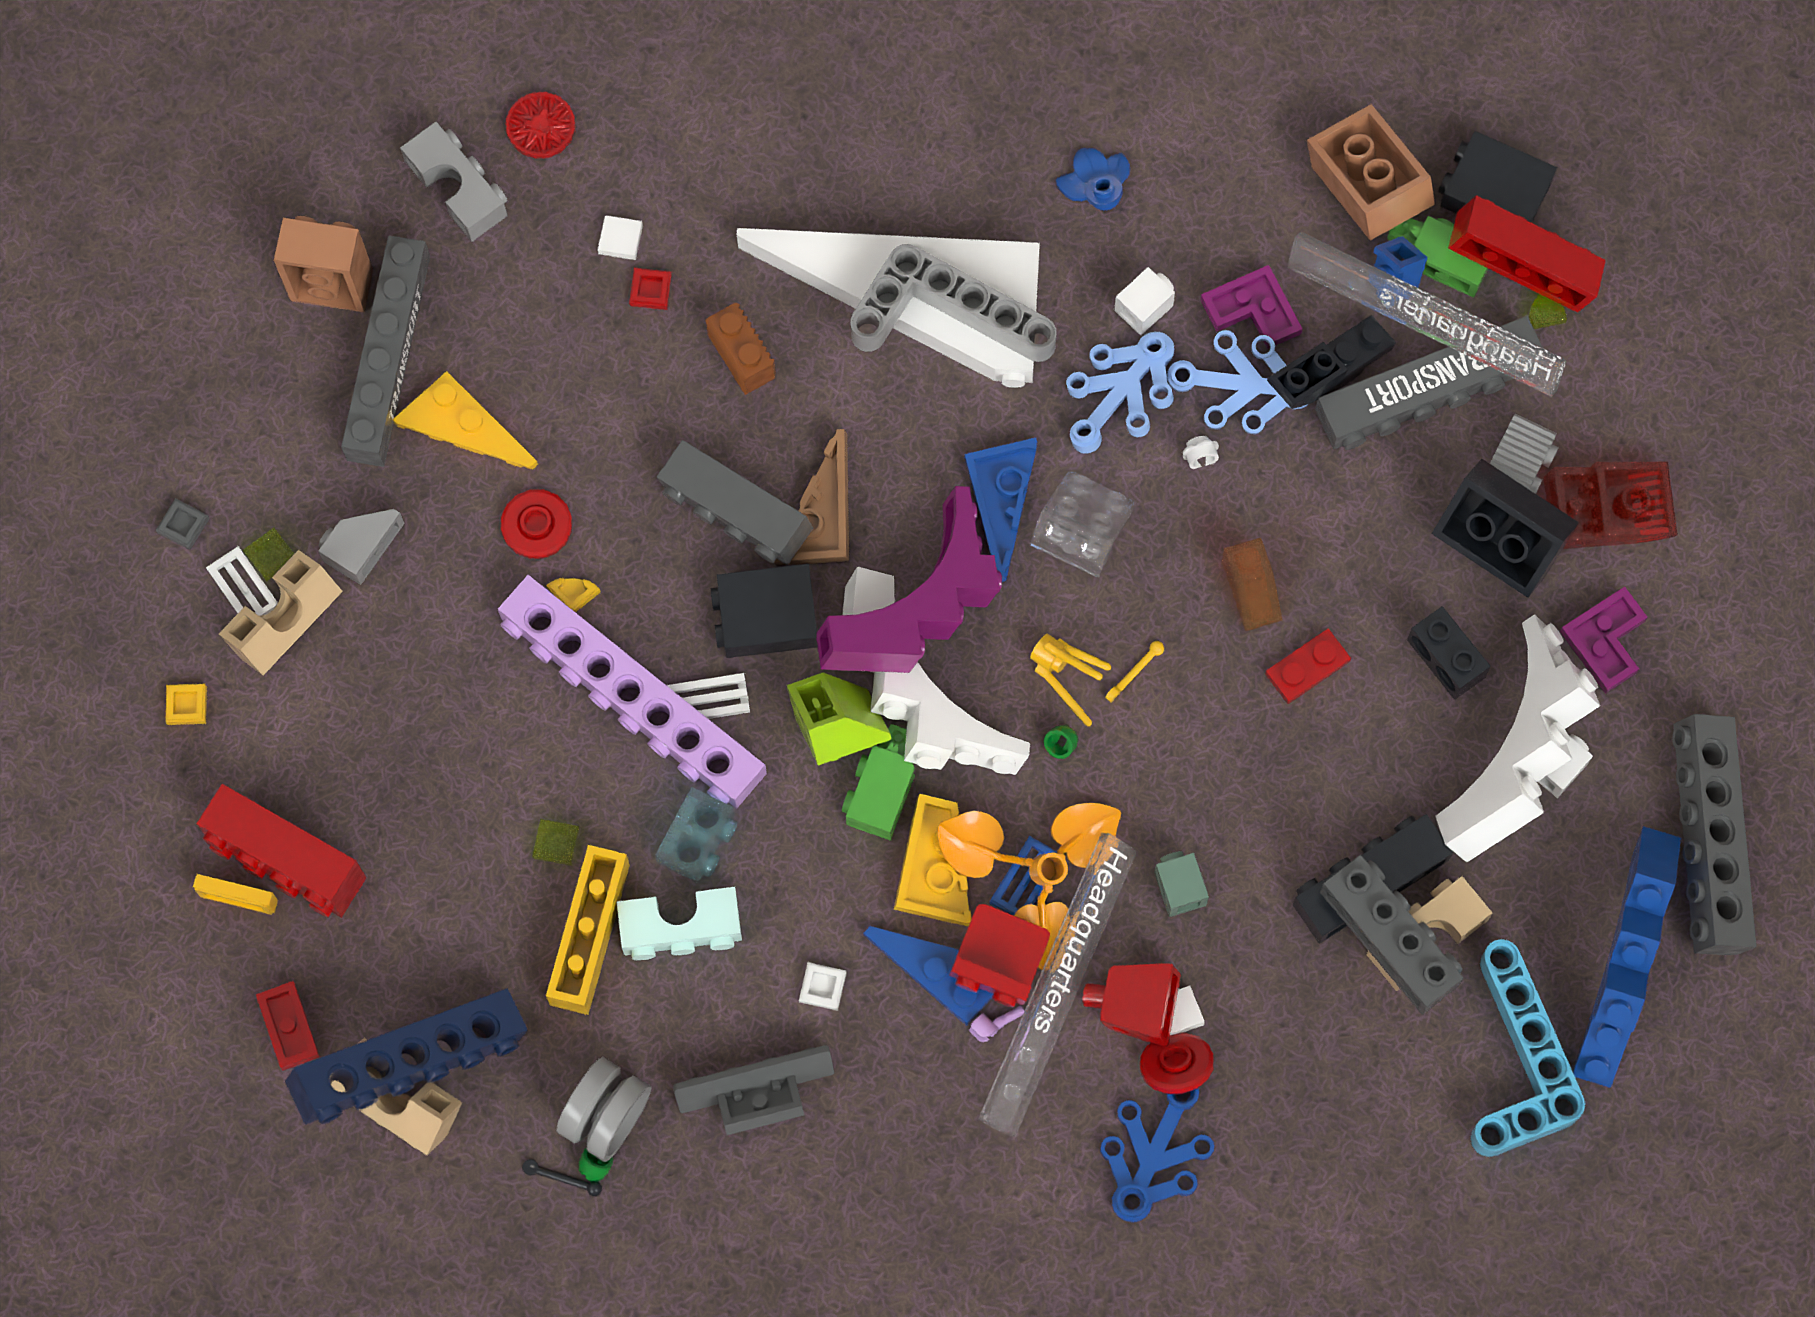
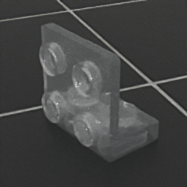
M1068 471L1041 511L1029 545L1099 578L1106 565L1114 541L1132 515L1137 503L1119 492L1090 480L1086 476Z

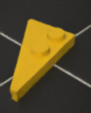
M447 371L393 419L394 424L399 428H407L439 441L444 440L453 443L454 446L481 455L486 454L518 467H526L533 470L538 465L537 460Z

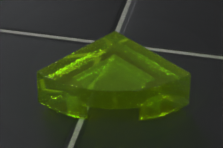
M1541 294L1535 298L1528 316L1534 329L1566 323L1567 316L1563 305Z

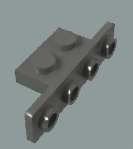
M824 1045L816 1048H807L803 1051L777 1058H768L762 1062L738 1068H729L723 1072L699 1078H690L684 1082L674 1084L673 1088L680 1113L719 1104L726 1134L730 1135L804 1116L797 1084L830 1076L835 1072L829 1047Z

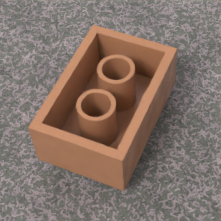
M1372 104L1307 140L1313 170L1370 241L1435 205L1431 176Z
M297 216L295 219L283 218L274 262L290 301L364 312L373 268L359 229H355L351 224L344 222H334L332 225L322 224L305 216Z

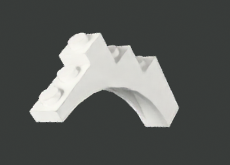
M857 567L845 586L842 615H858L882 609L895 603L894 576ZM918 662L910 673L873 672L871 712L884 715L892 720L901 719L907 721L904 761L918 764L926 769L935 768L941 770L948 759H953L964 765L973 764L993 769L1000 774L1016 775L1029 757V742L1000 733L974 719L945 696L928 678Z
M1535 614L1522 622L1528 645V674L1524 697L1514 725L1500 751L1483 774L1460 798L1435 816L1445 845L1466 862L1544 813L1538 798L1542 795V792L1537 782L1572 759L1566 744L1570 741V738L1565 729L1600 706L1594 691L1598 688L1594 677L1587 669L1580 670L1571 662L1570 658L1560 647V644L1564 641L1557 628L1551 623L1546 625Z

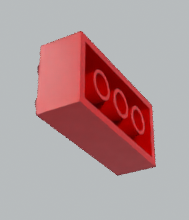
M221 784L196 823L204 834L202 839L210 845L209 849L226 860H229L232 855L235 856L243 864L242 868L259 879H263L265 874L268 875L272 881L277 883L275 887L294 899L298 893L303 895L302 897L310 902L308 905L310 908L329 918L331 913L342 918L366 880L365 874L355 859L224 784Z

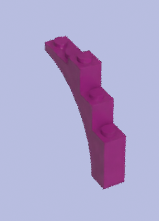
M955 486L942 504L944 531L940 554L931 576L926 582L907 597L885 608L858 615L827 617L816 634L821 669L910 673L924 655V639L949 640L957 627L963 622V606L987 607L995 595L1000 592L1002 575L996 568L995 555H981L982 539L977 535L975 525L977 506L975 502H972L970 487Z

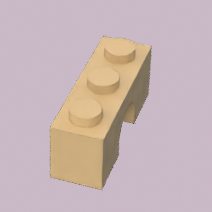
M300 550L272 577L279 585L281 591L277 606L270 613L263 616L257 615L245 606L219 633L223 640L245 663L262 675L278 661L343 592L320 564Z
M1463 876L1454 883L1446 879L1430 893L1433 896L1432 900L1423 907L1417 902L1408 911L1418 924L1422 921L1429 928L1445 930L1457 944L1486 923L1492 915V911ZM1368 951L1367 956L1392 987L1398 991L1400 988Z
M363 1038L359 1043L367 1041V1039ZM366 1067L369 1075L374 1078H381L380 1073L375 1068ZM333 1080L331 1086L339 1092H345L344 1086L340 1082ZM427 1083L414 1096L402 1094L392 1097L391 1093L378 1097L379 1100L375 1104L359 1111L409 1143L412 1147L428 1155L449 1133L462 1102L435 1084Z

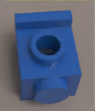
M1403 236L1375 246L1374 253L1377 255L1370 281L1379 287V296L1382 297L1384 292L1393 293L1390 289L1385 290V287H1390L1395 291L1394 296L1385 295V298L1388 300H1400L1401 296L1397 294V291L1404 294V298L1417 293L1428 257Z

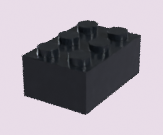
M1481 459L1464 478L1431 534L1529 598L1551 569L1579 522L1487 461Z

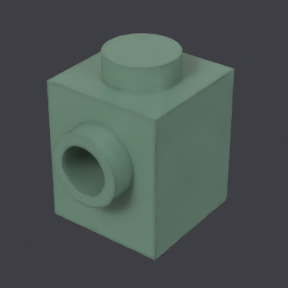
M1182 851L1163 856L1160 859L1161 863L1156 864L1154 874L1168 916L1172 917L1207 906L1209 896L1194 853L1184 856Z

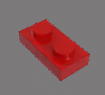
M1328 628L1266 670L1265 675L1286 703L1289 704L1351 661V657Z
M291 981L256 994L281 1070L284 1071L319 1058L320 1054L295 982Z

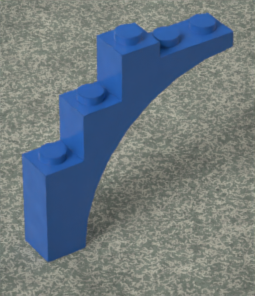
M1642 827L1630 862L1624 898L1602 981L1573 1068V1074L1577 1078L1610 1088L1612 1086L1630 1034L1634 1032L1645 1002L1648 974L1661 941L1663 917L1676 884L1681 837Z

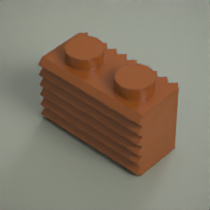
M733 303L705 320L707 335L745 395L775 379L774 359H771V354L767 352V347L763 346V341L759 340V335L756 334L755 328H752L751 322H748V317L744 316V310L740 309V304Z

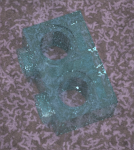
M691 787L655 854L657 864L698 884L704 875L710 877L719 862L720 856L715 854L722 841L728 843L736 830L738 822L733 820L735 817L734 808ZM705 813L715 814L719 818L716 825L711 828H703L697 824V821ZM694 847L701 853L696 861L687 863L679 858L682 850Z

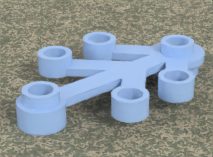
M1227 330L1217 333L1214 338V348L1218 353L1226 356L1240 375L1196 370L1192 363L1185 360L1173 363L1168 369V384L1172 389L1179 392L1189 391L1194 385L1237 391L1219 406H1211L1206 410L1204 422L1211 429L1222 428L1231 415L1259 394L1276 396L1259 411L1252 410L1244 415L1242 427L1249 434H1258L1263 430L1266 422L1286 407L1291 408L1269 384L1268 378L1260 376L1236 345V336ZM1260 335L1252 343V353L1256 358L1264 359L1271 371L1276 373L1287 365L1274 350L1275 344L1272 338L1267 335ZM1228 336L1231 338L1232 346L1229 349L1220 348L1218 345L1220 337ZM1259 341H1266L1270 345V351L1266 354H1261L1256 350V344ZM1186 369L1190 374V378L1186 382H1179L1175 377L1177 370ZM1307 405L1294 409H1301L1306 407ZM1213 411H1218L1222 414L1223 421L1220 424L1214 425L1210 423L1208 415ZM1250 416H1257L1261 421V425L1257 429H1250L1246 424V419Z
M1151 332L1144 335L1137 345L1111 349L1105 344H1098L1090 351L1091 363L1097 370H1106L1112 364L1134 362V364L1128 371L1087 377L1082 372H1075L1067 378L1068 392L1074 398H1083L1088 393L1111 390L1088 419L1079 420L1071 427L1070 438L1073 447L1080 453H1091L1099 448L1102 442L1101 427L1126 397L1129 415L1126 418L1128 432L1135 437H1142L1149 432L1150 422L1147 414L1144 412L1140 380L1149 370H1151L1153 386L1149 392L1153 406L1164 409L1172 404L1174 397L1172 388L1167 382L1165 368L1174 356V345L1169 336L1161 332ZM1152 345L1161 346L1157 352L1148 350ZM1102 353L1108 355L1103 361L1095 359L1097 355ZM1078 381L1085 383L1080 389L1072 387ZM1159 392H1166L1168 394L1164 399L1155 398ZM1136 420H1142L1145 422L1144 425L1139 428H1135L1132 426L1133 422ZM1083 429L1091 430V433L1087 436L1078 435Z

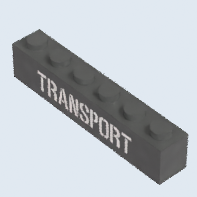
M388 235L341 446L347 461L381 467L385 466L394 425L393 419L397 412L430 261L426 241Z
M1528 316L1483 333L1485 339L1482 345H1476L1472 341L1471 347H1468L1469 338L1319 397L1315 411L1333 449L1344 446L1345 450L1354 449L1362 445L1366 441L1365 437L1377 432H1379L1380 436L1389 435L1397 431L1401 427L1400 423L1412 418H1414L1415 422H1422L1435 415V409L1445 405H1449L1451 409L1457 408L1470 401V396L1481 391L1485 395L1493 394L1505 387L1506 381L1518 377L1519 381H1525L1536 376L1540 372L1539 368L1542 367L1538 365L1537 372L1534 373L1538 355H1542L1539 362L1541 364L1544 363L1547 355ZM1490 331L1493 332L1492 338H1496L1500 342V350L1497 353H1492L1489 349H1485ZM1482 335L1474 336V341L1480 343ZM1491 340L1489 348L1495 351L1498 343L1495 340ZM1505 345L1515 348L1516 353L1510 347L1506 349L1515 356L1514 361L1501 357ZM1505 352L1506 357L1512 359V356ZM1521 353L1531 356L1532 365L1530 368H1523L1518 364V360L1523 366L1529 364L1518 358ZM1523 355V356H1522V358H1524V359L1530 361V359H1529L1528 356H1526V355Z

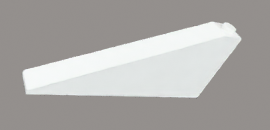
M737 228L738 248L855 309L891 252L902 244H910L1036 311L1040 243ZM904 262L897 268L903 272H910L916 266L912 263ZM936 280L930 286L936 290H943L949 284L942 280ZM884 293L878 297L884 303H891L897 298L891 293ZM914 296L893 327L899 332L994 381H1002V384L1006 387L1018 388L1024 386L1025 382L1032 383L1034 361L1029 360ZM969 298L963 304L969 308H976L982 302L976 298ZM1002 316L996 322L1002 326H1010L1015 320L1009 316ZM1032 335L1029 339L1035 343V335Z

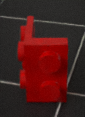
M980 904L974 911L949 976L956 978L955 984L961 988L975 993L980 988L993 993L992 999L998 1003L1012 1008L1015 1007L1016 1003L1023 1006L1032 988L1031 984L1048 944L1050 933L1041 926L989 905Z

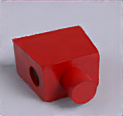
M1168 963L1111 966L1108 971L1106 985L1092 983L1085 985L1083 1005L1084 1007L1101 1009L1100 1021L1108 1029L1167 1047L1181 973L1173 964Z

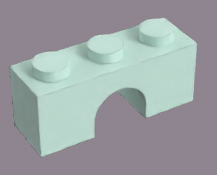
M735 887L697 891L696 913L690 921L682 925H672L661 918L656 897L618 901L617 909L624 955H632L633 960H647L654 958L656 951L671 950L672 955H686L695 952V946L710 945L711 950L733 948L734 941H742Z

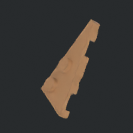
M837 429L835 436L829 441L824 451L825 458L816 476H812L800 501L799 512L807 516L813 526V530L788 565L849 561L848 450L845 429ZM778 559L774 561L775 565H786Z

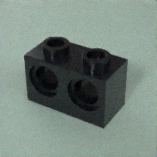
M1443 606L1411 628L1407 641L1454 700L1486 678L1491 666Z

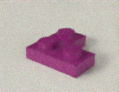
M1269 265L1201 294L1200 301L1216 332L1251 317L1259 334L1272 338L1275 346L1302 333V327ZM1263 341L1264 344H1265V346H1266V348L1269 349V348H1270L1269 343L1266 342V341Z
M1624 586L1563 626L1560 633L1606 694L1638 672V666L1618 639L1644 623L1648 617Z

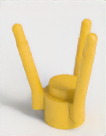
M1047 633L1036 644L1030 656V659L1038 664L1035 672L1046 679L1086 726H1091V719L1051 671L1054 670L1059 673L1068 663L1096 680H1101L1103 675L1080 660L1107 671L1111 669V665L1093 655L1070 646L1060 638L1057 640Z

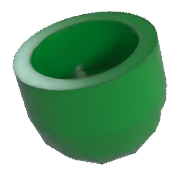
M1066 724L1055 726L1044 738V746L1047 752L1058 759L1067 758L1077 747L1079 740L1077 732ZM1062 736L1067 739L1063 747L1057 743Z
M586 1147L579 1159V1172L581 1175H586L585 1178L588 1181H600L609 1173L613 1164V1158L604 1162L589 1153Z

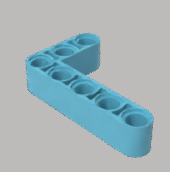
M1504 939L1495 940L1488 945L1481 957L1480 967L1536 1097L1487 1115L1477 1123L1471 1133V1144L1476 1152L1487 1157L1499 1155L1567 1128L1580 1118L1585 1108L1583 1094L1522 956L1515 944ZM1493 953L1504 954L1509 960V967L1506 969L1496 968L1491 963L1490 955ZM1509 989L1521 991L1525 996V1004L1517 1006L1510 1003L1506 997V991ZM1532 1025L1538 1028L1541 1032V1041L1530 1042L1525 1039L1522 1027ZM1539 1063H1552L1557 1069V1078L1547 1079L1543 1077L1538 1069ZM1563 1098L1570 1101L1574 1109L1573 1115L1563 1116L1559 1114L1555 1109V1100ZM1520 1113H1529L1534 1116L1537 1122V1129L1532 1131L1524 1130L1518 1123V1115ZM1486 1127L1495 1129L1500 1135V1143L1493 1146L1485 1143L1481 1138V1129Z

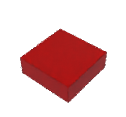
M634 268L629 301L630 306L667 310L672 272Z

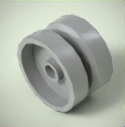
M602 1057L590 1067L571 1095L558 1121L556 1131L574 1144L588 1136L587 1151L602 1161L607 1162L619 1150L640 1117L652 1088L634 1075L620 1083V1067Z

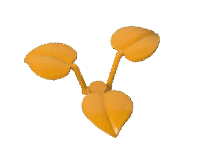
M1083 803L1067 807L1055 817L1051 825V835L1061 847L1057 850V853L1040 854L1033 859L998 853L997 851L1004 842L1003 830L993 816L984 812H965L940 822L937 827V838L940 850L946 861L955 871L966 877L979 878L987 876L993 868L994 859L1029 867L1031 879L1036 884L1043 886V890L1037 900L1038 906L1024 905L1015 912L1014 916L1049 931L1050 938L1038 968L1045 973H1050L1062 962L1063 956L1068 952V946L1070 947V940L1073 938L1074 933L1070 929L1071 926L1074 927L1073 917L1065 904L1051 902L1045 905L1048 894L1053 891L1052 885L1062 882L1067 875L1068 865L1064 853L1066 852L1069 862L1076 867L1093 868L1102 864L1112 852L1110 847L1113 848L1115 845L1121 811L1099 803Z

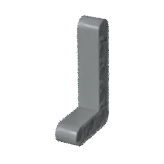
M902 244L891 252L850 320L853 344L859 350L865 352L879 349L909 301L914 296L1029 360L1035 362L1045 361L1054 354L1056 348V327L1050 319L910 244ZM904 262H909L916 266L910 272L900 271L897 267ZM936 280H942L947 282L949 286L943 290H936L930 284ZM884 293H891L897 297L891 303H884L878 299ZM969 298H976L982 304L976 308H969L963 302ZM1002 316H1009L1015 322L1010 326H1002L996 320ZM864 324H872L878 328L871 334H864L858 330ZM1035 334H1042L1048 338V341L1043 344H1035L1029 338Z

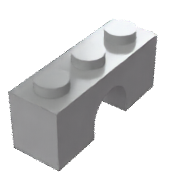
M435 122L400 147L404 161L426 188L441 178H454L461 183L460 190L446 201V206L451 218L472 242L508 216L504 204L508 200L496 183L489 185L482 177L485 172L473 156L467 159L460 151L462 144L457 136L450 129L444 131Z

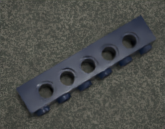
M508 988L294 1067L285 1084L304 1124L306 1125L319 1120L320 1124H325L337 1119L343 1114V1110L355 1106L356 1110L370 1107L382 1095L391 1093L392 1097L402 1095L414 1087V1083L424 1079L428 1083H433L446 1077L450 1073L449 1070L461 1066L463 1070L475 1067L485 1060L484 1057L495 1052L498 1057L507 1055L519 1047L518 1042L528 1029ZM472 1027L481 1029L485 1033L486 1038L478 1037L473 1032ZM437 1041L446 1042L450 1046L451 1052L440 1048ZM402 1054L411 1055L417 1065L407 1063L403 1059ZM366 1067L375 1068L380 1073L381 1078H374L369 1075ZM330 1081L340 1082L344 1086L345 1092L335 1090L331 1086Z

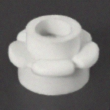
M1198 436L1189 440L1186 444L1187 447L1183 450V459L1188 460L1189 466L1192 469L1202 467L1197 461L1202 457L1206 456L1205 466L1214 464L1219 458L1217 453L1219 444L1216 441L1209 440L1207 436Z

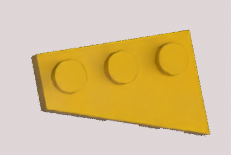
M923 794L917 796L894 910L969 926L972 918L967 897V877L961 875L949 865L940 850L937 838L939 823L959 815L957 802Z

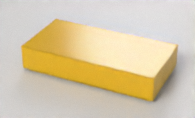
M200 874L196 875L193 885L194 890L201 898L270 915L275 912L278 903L273 892Z

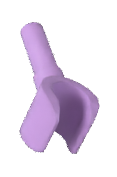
M1018 1006L997 1017L993 1022L983 1013L972 1022L969 1032L980 1042H986L990 1040L987 1037H993L1000 1028L1024 1015L1025 1011L1022 1006Z

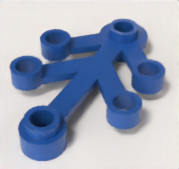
M1199 1088L1189 1091L1190 1098L1184 1102L1177 1100L1175 1094L1166 1093L1169 1105L1150 1144L1140 1119L1141 1108L1139 1104L1135 1101L1127 1100L1118 1107L1117 1117L1126 1126L1140 1164L1133 1180L1122 1156L1125 1150L1123 1141L1115 1136H1109L1102 1141L1100 1147L1101 1155L1109 1161L1118 1186L1112 1197V1207L1120 1219L1126 1222L1141 1221L1149 1214L1153 1203L1178 1194L1189 1196L1195 1192L1198 1181L1196 1176L1190 1171L1179 1172L1174 1180L1151 1187L1148 1186L1155 1172L1195 1158L1206 1160L1213 1154L1214 1142L1207 1135H1198L1190 1143L1165 1151L1183 1111L1192 1108L1196 1104L1199 1097ZM1124 1107H1134L1137 1111L1136 1118L1126 1120L1122 1116V1109ZM1200 1140L1206 1141L1210 1146L1209 1152L1203 1155L1198 1154L1194 1148L1195 1143ZM1107 1143H1117L1120 1147L1119 1154L1116 1156L1108 1155L1105 1151ZM1183 1176L1191 1178L1193 1187L1186 1191L1180 1189L1178 1186L1179 1178ZM1129 1195H1135L1138 1197L1140 1205L1136 1209H1129L1125 1206L1124 1199Z

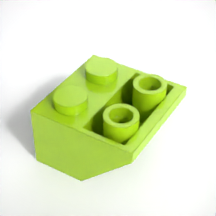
M824 672L786 685L796 721L817 765L838 760L846 755L866 748H872L874 745L876 746L892 739L881 714L871 712L872 697L867 688Z

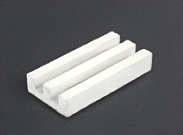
M239 546L206 567L237 613L243 609V606L218 572L223 567L227 570L257 615H266L277 606L278 602ZM236 558L268 602V605L265 607H261L231 564Z
M744 673L667 685L678 694L738 684L739 689L685 697L683 699L691 706L740 699L741 704L698 710L708 719L750 713Z

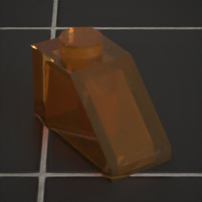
M1257 538L1224 548L1222 564L1245 632L1282 621L1274 574L1262 539Z

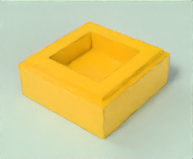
M206 684L166 685L167 725L206 724Z

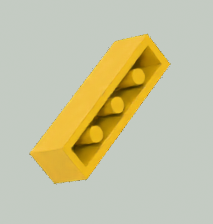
M588 845L546 993L550 1006L589 1015L618 910L617 902L621 899L630 867L627 854Z

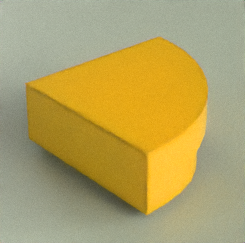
M558 578L546 585L547 589L574 612H577L601 592L594 583L585 579Z

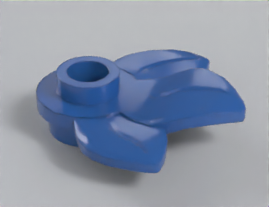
M1081 148L1074 156L1073 167L1075 171L1056 178L1058 189L1070 200H1088L1091 205L1099 210H1109L1119 203L1123 195L1122 183L1130 174V165L1122 153L1115 154L1106 159L1100 151L1094 148ZM1100 188H1108L1105 191L1098 190Z

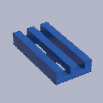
M1029 836L1017 857L1027 858L1032 848L1039 851L1036 856L1046 853H1057V851ZM1014 863L989 901V904L1013 916L1018 910L1015 907L1032 880L1028 869L1009 902L1007 903L1002 900V897L1022 866ZM1036 884L1024 905H1035L1043 890V886Z

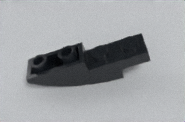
M1371 315L1328 344L1320 343L1271 375L1267 381L1291 409L1299 408L1317 401L1319 397L1330 394L1354 380L1363 372L1365 367L1390 352L1396 342Z

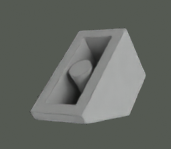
M395 509L340 520L334 529L329 528L323 534L319 542L320 549L318 552L324 563L361 585L400 531L404 521L400 512Z

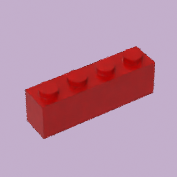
M1477 195L1457 212L1448 249L1577 313L1598 297L1606 262L1605 259L1593 254L1588 249L1579 247L1559 237L1556 233L1547 231L1527 221L1524 217L1515 215L1495 205L1492 201Z

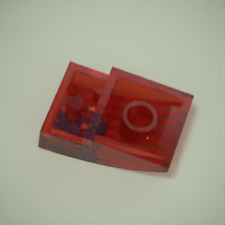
M1595 462L1591 467H1554L1544 476L1546 501L1579 522L1563 549L1637 544L1672 538L1678 535L1668 462Z

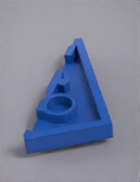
M1036 438L964 455L990 555H995L996 568L1001 572L1002 582L1007 580L1037 450Z
M869 926L863 933L871 943L966 1026L994 995L980 988L975 993L955 984L956 978L949 976L959 949Z

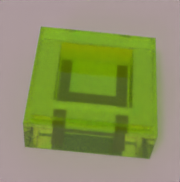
M272 528L243 549L245 555L266 582L294 555L275 528Z
M540 819L532 855L533 859L571 866L579 834V826Z

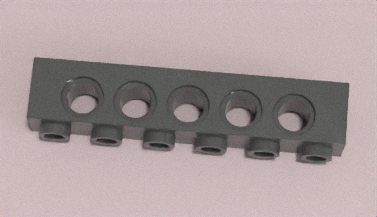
M1693 714L1673 724L1674 731L1672 736L1673 745L1676 749V782L1679 786L1681 804L1679 818L1683 826L1684 837L1683 859L1686 862L1688 881L1686 895L1690 903L1691 914L1690 936L1693 940L1695 954L1738 955L1757 946L1735 717Z

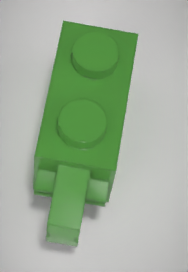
M1430 216L1427 217L1425 223L1410 218L1390 229L1387 237L1389 241L1403 236L1428 257L1423 275L1473 298L1475 297L1488 268L1448 249L1454 227L1452 222L1443 218L1434 219Z
M893 724L888 728L892 739L880 743L879 746L874 745L869 756L862 755L855 774L856 777L860 778L856 791H848L842 807V812L846 813V825L890 841L915 778L913 763L904 761L907 729Z

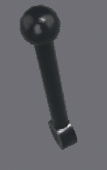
M531 1159L526 1160L522 1166L523 1172L528 1176L538 1174L587 1190V1193L594 1197L602 1192V1185L598 1181H591L589 1183L540 1167L536 1161Z

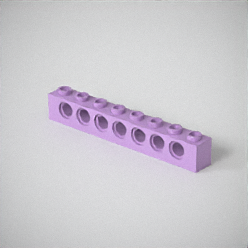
M527 575L498 608L499 615L503 620L500 626L516 640L523 636L532 644L529 648L531 652L544 663H548L551 659L561 667L560 675L574 687H577L579 683L584 685L591 691L588 697L598 707L606 711L610 706L621 716L618 718V721L632 734L641 731L650 739L647 744L655 753L662 758H666L668 754L680 763L677 767L678 770L690 781L696 782L699 778L710 788L707 790V793L720 805L725 807L729 802L737 809L767 774L766 766L763 762L531 576ZM540 617H546L551 620L549 627L544 630H535L531 627L532 623ZM568 641H577L581 644L579 650L573 654L563 653L561 647ZM598 664H605L610 667L609 673L601 678L593 677L590 675V671ZM626 688H635L640 691L639 696L633 701L626 702L619 698L621 692ZM658 711L667 713L669 719L665 724L657 726L649 722V718L653 713ZM693 735L699 739L696 747L687 750L678 745L681 738ZM716 759H723L729 763V767L723 773L716 774L708 769L709 764Z

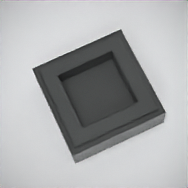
M175 498L158 525L156 532L191 550L210 518L207 514Z

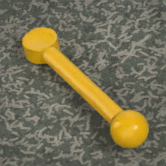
M1154 641L1150 644V651L1107 693L1105 698L1109 702H1113L1154 656H1159L1164 652L1165 647L1163 643Z

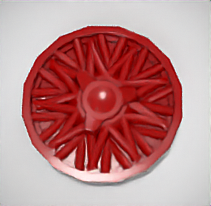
M548 92L530 93L520 98L510 108L506 118V133L512 146L523 155L532 158H550L562 152L571 143L575 133V116L569 104L558 95Z
M531 489L517 494L507 503L501 516V532L506 544L516 554L529 559H543L556 554L567 544L572 532V516L567 504L557 494L544 489Z
M1189 1033L1171 1035L1167 1047L1150 1043L1140 1056V1073L1145 1083L1154 1090L1167 1094H1183L1197 1089L1209 1079L1214 1070V1055L1209 1044L1199 1036Z

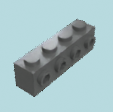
M684 440L681 441L656 477L664 488L662 494L679 506L683 502L695 508L693 513L701 520L710 525L715 520L725 526L723 531L730 538L740 544H743L745 540L757 546L754 551L771 563L778 559L788 566L813 530V526L806 515Z
M1359 855L1323 884L1320 893L1423 1015L1460 986L1464 979L1460 974L1463 971L1462 967L1453 955L1448 952L1443 954L1434 943L1437 938L1429 926L1422 921L1418 924L1408 912L1411 910V907L1403 895L1398 891L1392 893L1383 882L1385 876L1377 864L1372 860L1366 862Z

